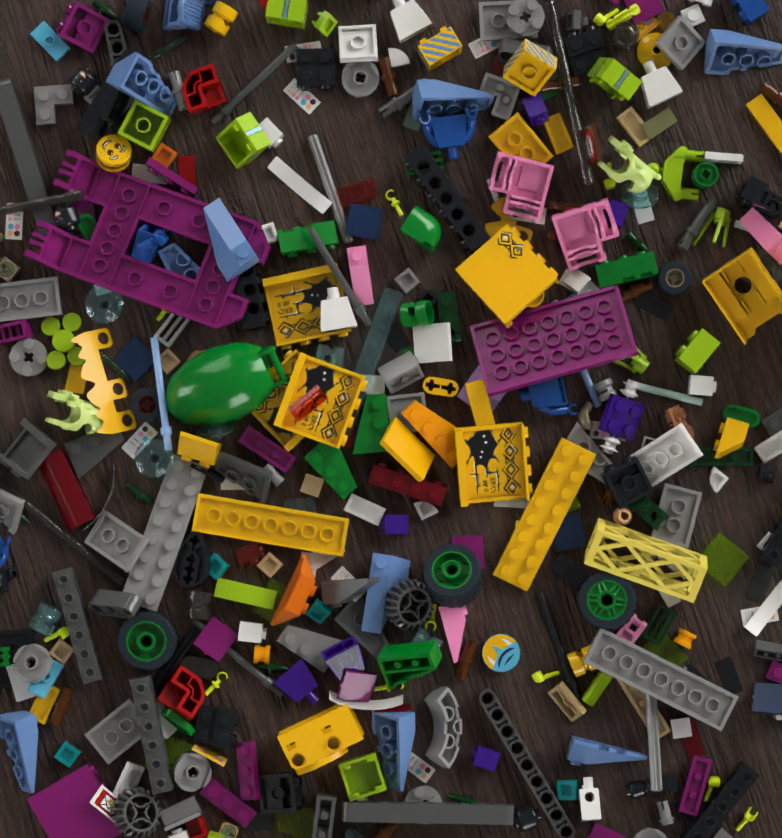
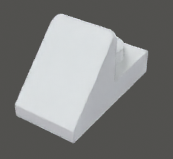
M579 269L573 270L563 281L576 295L599 290L590 281L591 278Z

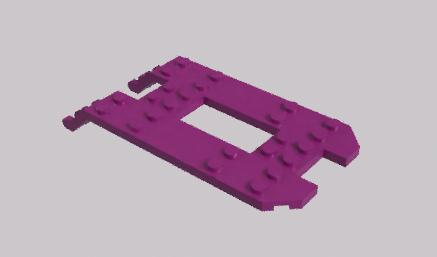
M66 150L65 156L75 159L77 162L74 166L66 161H62L61 166L73 172L71 173L59 168V175L70 178L68 184L62 180L54 179L52 185L104 208L90 241L71 235L42 220H37L36 227L48 230L46 237L38 232H32V237L44 242L42 244L30 239L29 245L41 249L39 254L26 249L23 254L25 257L58 272L216 330L243 319L249 300L232 294L240 275L227 282L217 266L203 210L205 206L209 205L208 203L122 172L106 171L95 161L75 151ZM228 211L259 258L260 262L258 264L264 265L271 247L260 222ZM140 221L209 245L195 280L127 255Z

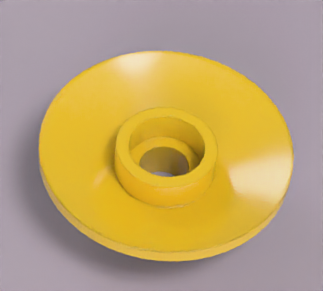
M650 33L640 40L637 47V57L642 65L653 60L656 68L659 69L664 66L668 67L672 63L661 50L658 54L653 51V48L657 47L654 43L662 33Z

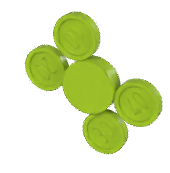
M69 313L64 316L62 325L65 330H60V322L54 317H47L41 324L43 333L47 336H53L52 344L57 350L49 353L46 359L47 365L52 370H60L65 366V353H68V360L74 366H81L86 362L85 359L78 357L82 348L75 347L76 343L71 342V339L75 337L72 332L78 331L82 325V320L76 313Z

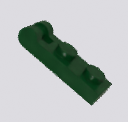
M455 290L436 292L440 323L450 322L451 330L454 329L455 335H451V343L456 342V344H460L462 340Z
M647 496L628 505L657 531L661 528V523L670 517ZM654 512L658 514L655 520L651 518Z

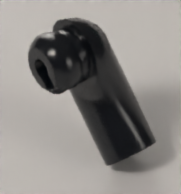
M14 566L7 567L0 573V592H8L9 581L17 577L18 570Z

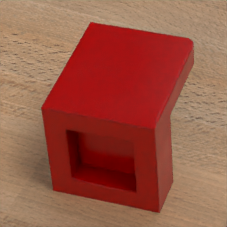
M204 815L185 822L189 838L208 836L209 829Z

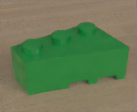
M334 220L314 223L304 227L297 226L286 231L282 229L277 230L282 255L287 256V259L298 257V253L306 252V255L317 253V247L307 232V229L310 227H314L327 250L335 249V245H339Z
M646 251L634 253L635 256L627 257V255L616 257V260L609 262L608 259L603 262H597L598 265L594 266L598 288L602 289L616 284L621 285L655 277L658 274L654 252L646 253Z
M386 394L366 396L352 455L387 452L379 444L389 426Z
M320 442L304 457L343 500L358 487L341 449Z
M436 640L384 645L377 661L387 687L391 690L398 684H405L414 677L418 678L436 670L442 654Z

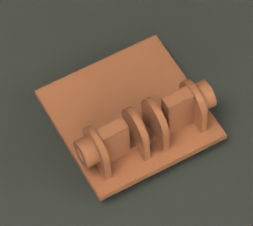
M678 404L665 410L664 416L668 424L673 422L669 427H675L682 422L694 440V431L686 422L684 409L680 408Z

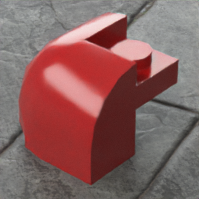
M213 63L191 71L184 79L182 92L190 114L203 113L211 108L227 103Z
M180 665L166 681L156 700L172 709L180 717L191 720L204 701L205 689L202 680L197 675Z

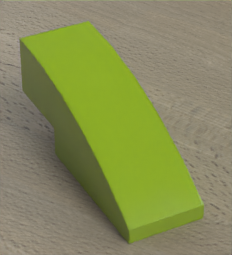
M222 578L217 579L214 597L271 610L275 609L278 591Z

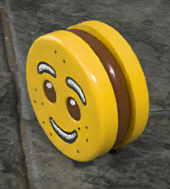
M111 134L99 140L96 146V161L102 169L109 172H119L130 164L132 148L126 138Z

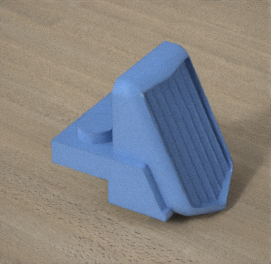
M166 0L162 29L168 31L180 29L199 31L204 18L205 1Z

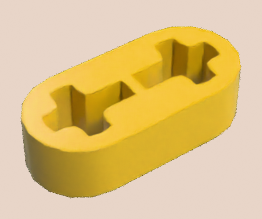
M428 377L423 382L424 391L432 395L453 397L459 390L458 384L449 379ZM433 380L434 384L440 385V388H433L432 391H429L426 383ZM449 383H452L456 390L448 394L447 390L441 389L442 386H448Z

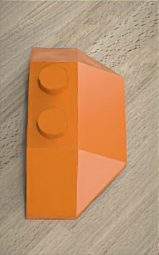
M302 554L270 623L273 626L298 618L301 613L305 615L309 606L306 602L309 596L313 597L318 586H315L316 581L306 555Z

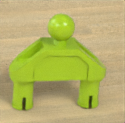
M681 146L663 162L662 167L657 163L647 165L662 176L661 183L674 201L681 199L698 201L699 189L684 188L681 185L685 161L702 163L704 151L687 150L685 146Z

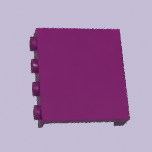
M87 763L27 799L49 838H115L122 834L118 832L120 826L115 827L113 821L89 803L101 785L108 789L104 781L100 782L98 778L99 772L95 765L91 766L90 763Z

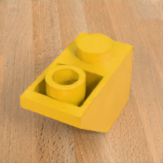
M727 417L725 423L721 422L718 433L722 435L720 440L716 439L713 451H716L714 458L719 459L742 448L749 424Z

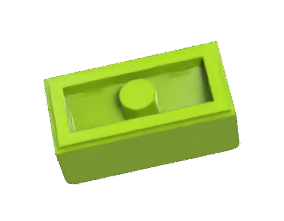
M599 671L581 697V700L590 706H594L613 677Z

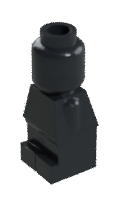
M672 771L662 773V791L651 790L650 777L645 779L644 782L643 780L631 781L625 786L626 796H631L633 799L644 797L646 793L660 794L668 790L673 793L677 792L678 789L675 775Z

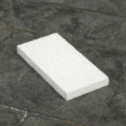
M681 422L630 456L638 457L653 487L700 458L703 453Z

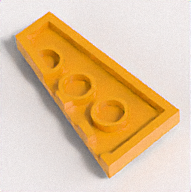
M414 400L401 414L453 469L456 466L453 428L457 427Z

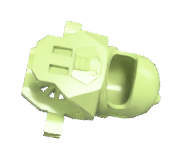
M612 135L610 136L608 141L615 146L614 150L625 159L624 165L617 170L610 168L603 161L597 163L610 179L617 183L631 180L628 191L631 193L645 191L654 178L661 180L662 176L653 171L633 153L634 150L624 139L618 141Z
M58 389V392L48 391L47 397L55 399V402L62 404L67 402V406L71 407V414L66 420L46 417V422L60 426L61 429L77 431L85 424L86 434H94L102 428L104 421L95 415L100 410L99 407L89 401L79 399L78 395L63 389Z

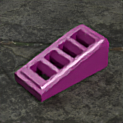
M29 319L0 324L2 336L0 344L33 338ZM13 326L16 328L17 337H15ZM5 328H8V333H9V338H8V339H7V334H6V329H5Z

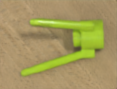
M717 207L716 211L712 212L701 229L700 236L693 241L692 245H696L714 219L713 223L717 225L712 242L716 243L721 227L725 226L722 247H726L731 222V211Z
M638 347V355L630 357L632 358L630 362L632 366L619 360L613 362L629 369L634 374L636 372L642 374L650 364L647 356Z

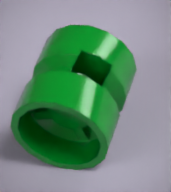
M702 162L697 165L691 173L692 184L700 190L710 188L718 179L719 172L717 167L710 162Z
M429 300L418 301L416 304L414 302L403 303L400 307L402 325L405 328L417 327L418 324L420 326L432 325L434 321L432 303Z

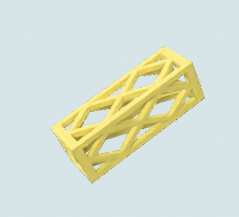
M599 517L585 550L584 564L692 603H694L708 569L707 556ZM604 539H612L617 542L607 544ZM626 546L632 554L618 557L612 549ZM651 556H659L665 559L654 561ZM637 559L641 564L635 565L627 561ZM675 564L680 571L664 573L659 566ZM685 576L688 581L683 582L674 579V577Z

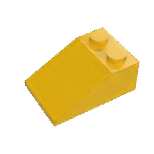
M181 431L177 454L182 455V460L192 462V459L200 461L199 465L210 468L211 465H216L217 455L220 453L222 444Z

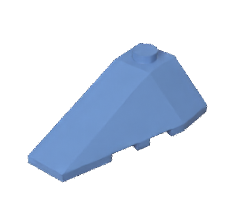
M710 29L705 43V74L726 75L730 74V71L739 69L746 71L747 68L754 66L761 68L782 64V44L729 30Z
M436 79L417 80L412 94V121H420L418 118L419 113L421 118H426V111L429 112L431 118H436L445 114L452 116L459 111L466 112L467 106H469V112H474L475 106H477V111L489 109L494 100V94Z
M220 198L203 208L216 263L227 282L260 262Z
M172 243L158 251L167 270L194 280L196 279L200 267L176 243Z
M373 553L369 578L379 577L380 581L367 590L361 631L381 634L389 618L386 615L388 609L384 607L388 604L385 598H390L388 591H394L393 585L399 586V581L408 579L409 560L392 555Z
M371 710L373 734H376L379 745L377 750L382 754L383 763L381 766L387 788L401 792L404 790L416 731L415 712L394 711L374 713V710Z
M28 711L0 714L1 740L5 738L9 748L6 750V753L15 763L13 770L22 791L32 794L35 792L38 720L34 713Z
M571 735L566 759L570 760V764L581 766V763L598 764L647 760L648 758L647 754L573 735Z

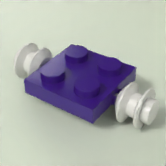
M630 379L627 382L623 381L626 386L624 389H620L621 393L626 396L621 397L610 393L598 426V430L610 434V436L603 437L605 444L600 445V447H603V452L611 455L614 452L618 453L615 447L621 444L616 438L621 437L630 441L633 440L645 405L631 400L638 397L635 392L636 389L641 387L638 386L639 382Z

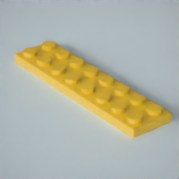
M561 437L492 573L494 576L528 591L596 457L595 453Z
M198 493L192 531L343 557L350 519Z

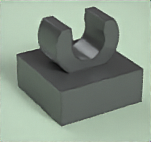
M574 9L566 13V32L578 31L584 25H588V17H581V10Z

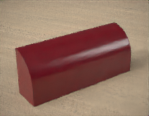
M64 449L49 454L38 468L68 530L71 531L96 519L97 517Z

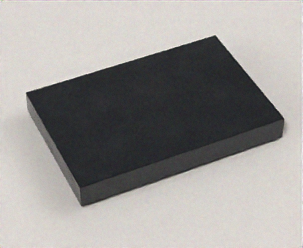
M34 628L0 630V647H10V651H8L11 657L9 662H11V665L15 664L13 663V658L18 649L24 645L34 644ZM30 659V668L35 666V659ZM0 667V689L12 688L6 667Z

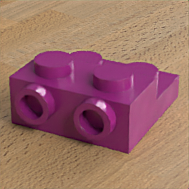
M74 1L72 4L69 3L64 11L67 14L64 21L60 20L57 24L56 31L58 33L56 36L93 54L105 31V25L110 19L77 1Z

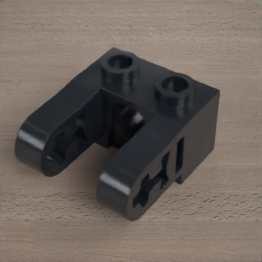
M750 176L736 198V201L739 202L738 205L747 210L753 207L756 211L772 219L782 215V204L780 203L782 202V197L768 190L769 184L754 176Z

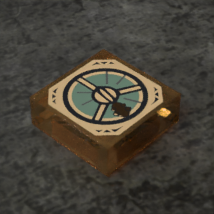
M224 819L218 833L237 838L241 826Z

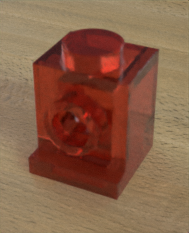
M258 542L235 549L241 568L245 567V562H248V565L260 562L259 558L266 556L263 545L259 546Z

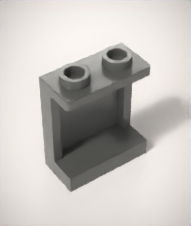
M24 417L20 422L24 427L23 431L5 453L0 452V463L7 468L10 466L12 468L11 473L16 477L20 478L22 476L28 480L57 443L33 422Z

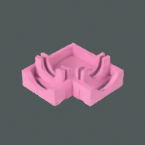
M497 151L488 189L506 193L505 204L501 212L540 222L554 165ZM501 161V162H503V163H502V167H501L499 179H498V182H497V181H495V177H496V173H497V169H498L499 162ZM512 207L531 211L532 213L529 215L513 211Z
M608 198L585 204L582 207H576L560 214L557 213L551 217L569 272L588 264L606 261L607 256L603 250L602 242L619 236ZM603 209H606L612 225L611 228L608 227ZM596 254V257L577 263V260Z

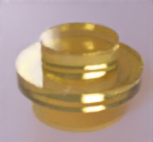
M663 12L657 18V26L665 31L676 18L670 12Z

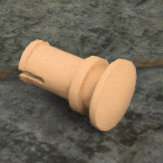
M627 507L622 509L616 508L613 513V519L618 525H627L632 519V513Z

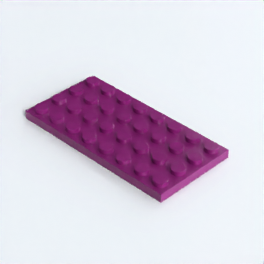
M618 284L522 311L512 320L513 324L508 329L498 318L469 326L489 397L638 355Z

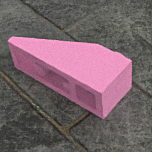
M752 207L739 222L781 265L782 234Z
M366 245L347 248L353 292L363 305L374 304Z
M466 605L460 608L438 606L453 662L456 663L458 662L465 627V615H468Z

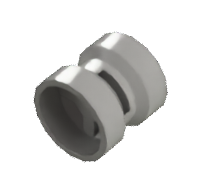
M611 377L593 385L594 389L599 393L600 403L608 400L610 393L618 395L617 391L612 387Z

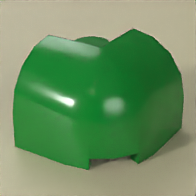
M418 206L413 208L400 228V232L416 241V244L430 253H433L441 238V226L438 220Z

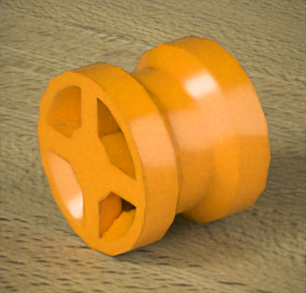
M679 627V634L677 637H674L673 641L691 649V642L697 636Z
M255 644L253 663L264 662L269 664L271 645L261 647L259 644Z

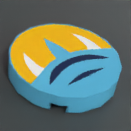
M507 634L492 635L484 643L482 657L490 669L496 672H506L517 665L520 659V648L513 637Z

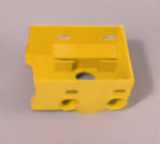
M752 247L731 259L702 280V283L744 345H746L749 338L755 335L757 327L777 314H782V290L771 277ZM740 277L748 278L752 283L751 290L747 293H739L735 289V281Z
M336 704L281 730L277 738L291 767L295 769L297 775H302L341 757L348 752L347 747L363 740L365 733L353 708H349L348 704L343 706Z

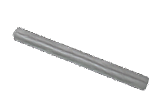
M316 134L308 137V141L328 199L332 202L331 208L343 242L345 244L353 241V236L345 235L347 226L346 216L321 144Z
M645 693L651 790L662 791L657 699Z

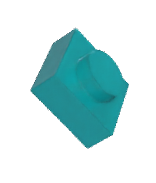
M213 553L211 556L210 575L215 580L221 578L230 566L216 553Z
M317 598L305 614L321 625L333 609L326 604L323 605V602Z
M65 741L54 758L70 768L81 751Z
M577 780L557 781L558 800L579 799Z

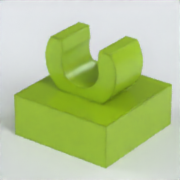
M324 10L323 13H317L320 17L316 22L312 20V24L322 35L328 37L338 21Z

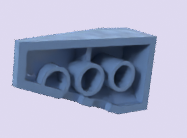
M134 52L114 64L106 80L108 84L131 98L171 117L177 105L176 98L170 89L164 85L159 73L155 72L151 61Z

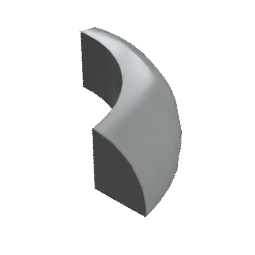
M448 686L435 689L424 699L431 711L434 725L432 741L425 755L437 765L449 769L460 748L458 743L460 735H462V719L459 718L457 709L459 705Z

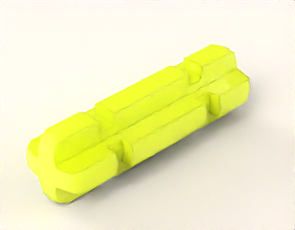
M633 4L628 10L626 8L615 15L613 19L610 18L605 21V25L611 31L617 25L620 26L631 19L633 15H638L641 10L637 4Z

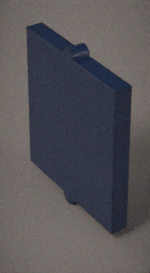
M350 203L348 217L346 218L345 235L378 240L379 229L382 226V223H380L382 209Z
M136 337L126 346H123L122 351L113 359L136 382L146 372L149 373V369L154 365L152 352Z
M580 513L565 516L554 538L556 552L573 551L574 548L587 546Z
M755 682L754 695H752V713L782 715V684Z

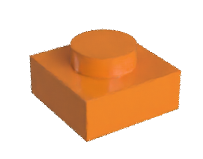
M161 142L152 158L169 169L178 153Z

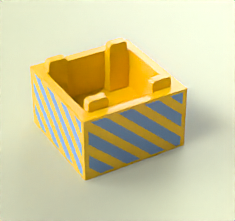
M444 26L440 28V33L432 38L420 40L417 53L428 72L461 54L463 46L452 27L447 28Z
M525 38L505 64L503 78L535 97L556 71L557 57Z

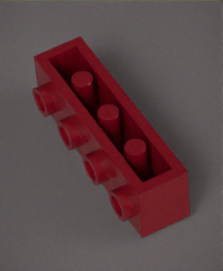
M380 462L378 466L373 465L368 483L442 506L447 488L444 487L445 483L436 480L430 483L425 481L426 477L421 482H418L414 477L407 475L408 471L399 468L393 471L389 469L390 465Z

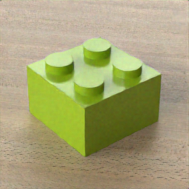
M135 99L117 134L154 154L172 120L167 115Z
M703 328L693 331L686 339L689 341L687 345L681 346L675 353L677 357L674 361L690 374L697 373L720 344L717 339Z

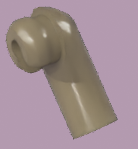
M588 401L585 402L578 413L579 424L585 430L593 428V422H591L589 413L594 405Z

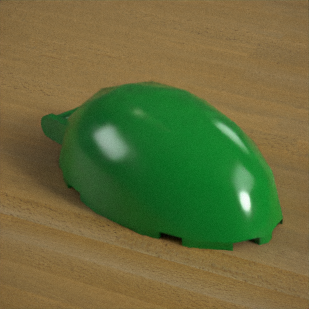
M243 343L212 347L187 360L171 376L165 388L167 411L184 424L213 426L239 420L258 409L274 392L276 387L289 382L290 378L285 374L275 353L276 348L274 345L264 349L256 344ZM268 354L279 379H275L265 355Z

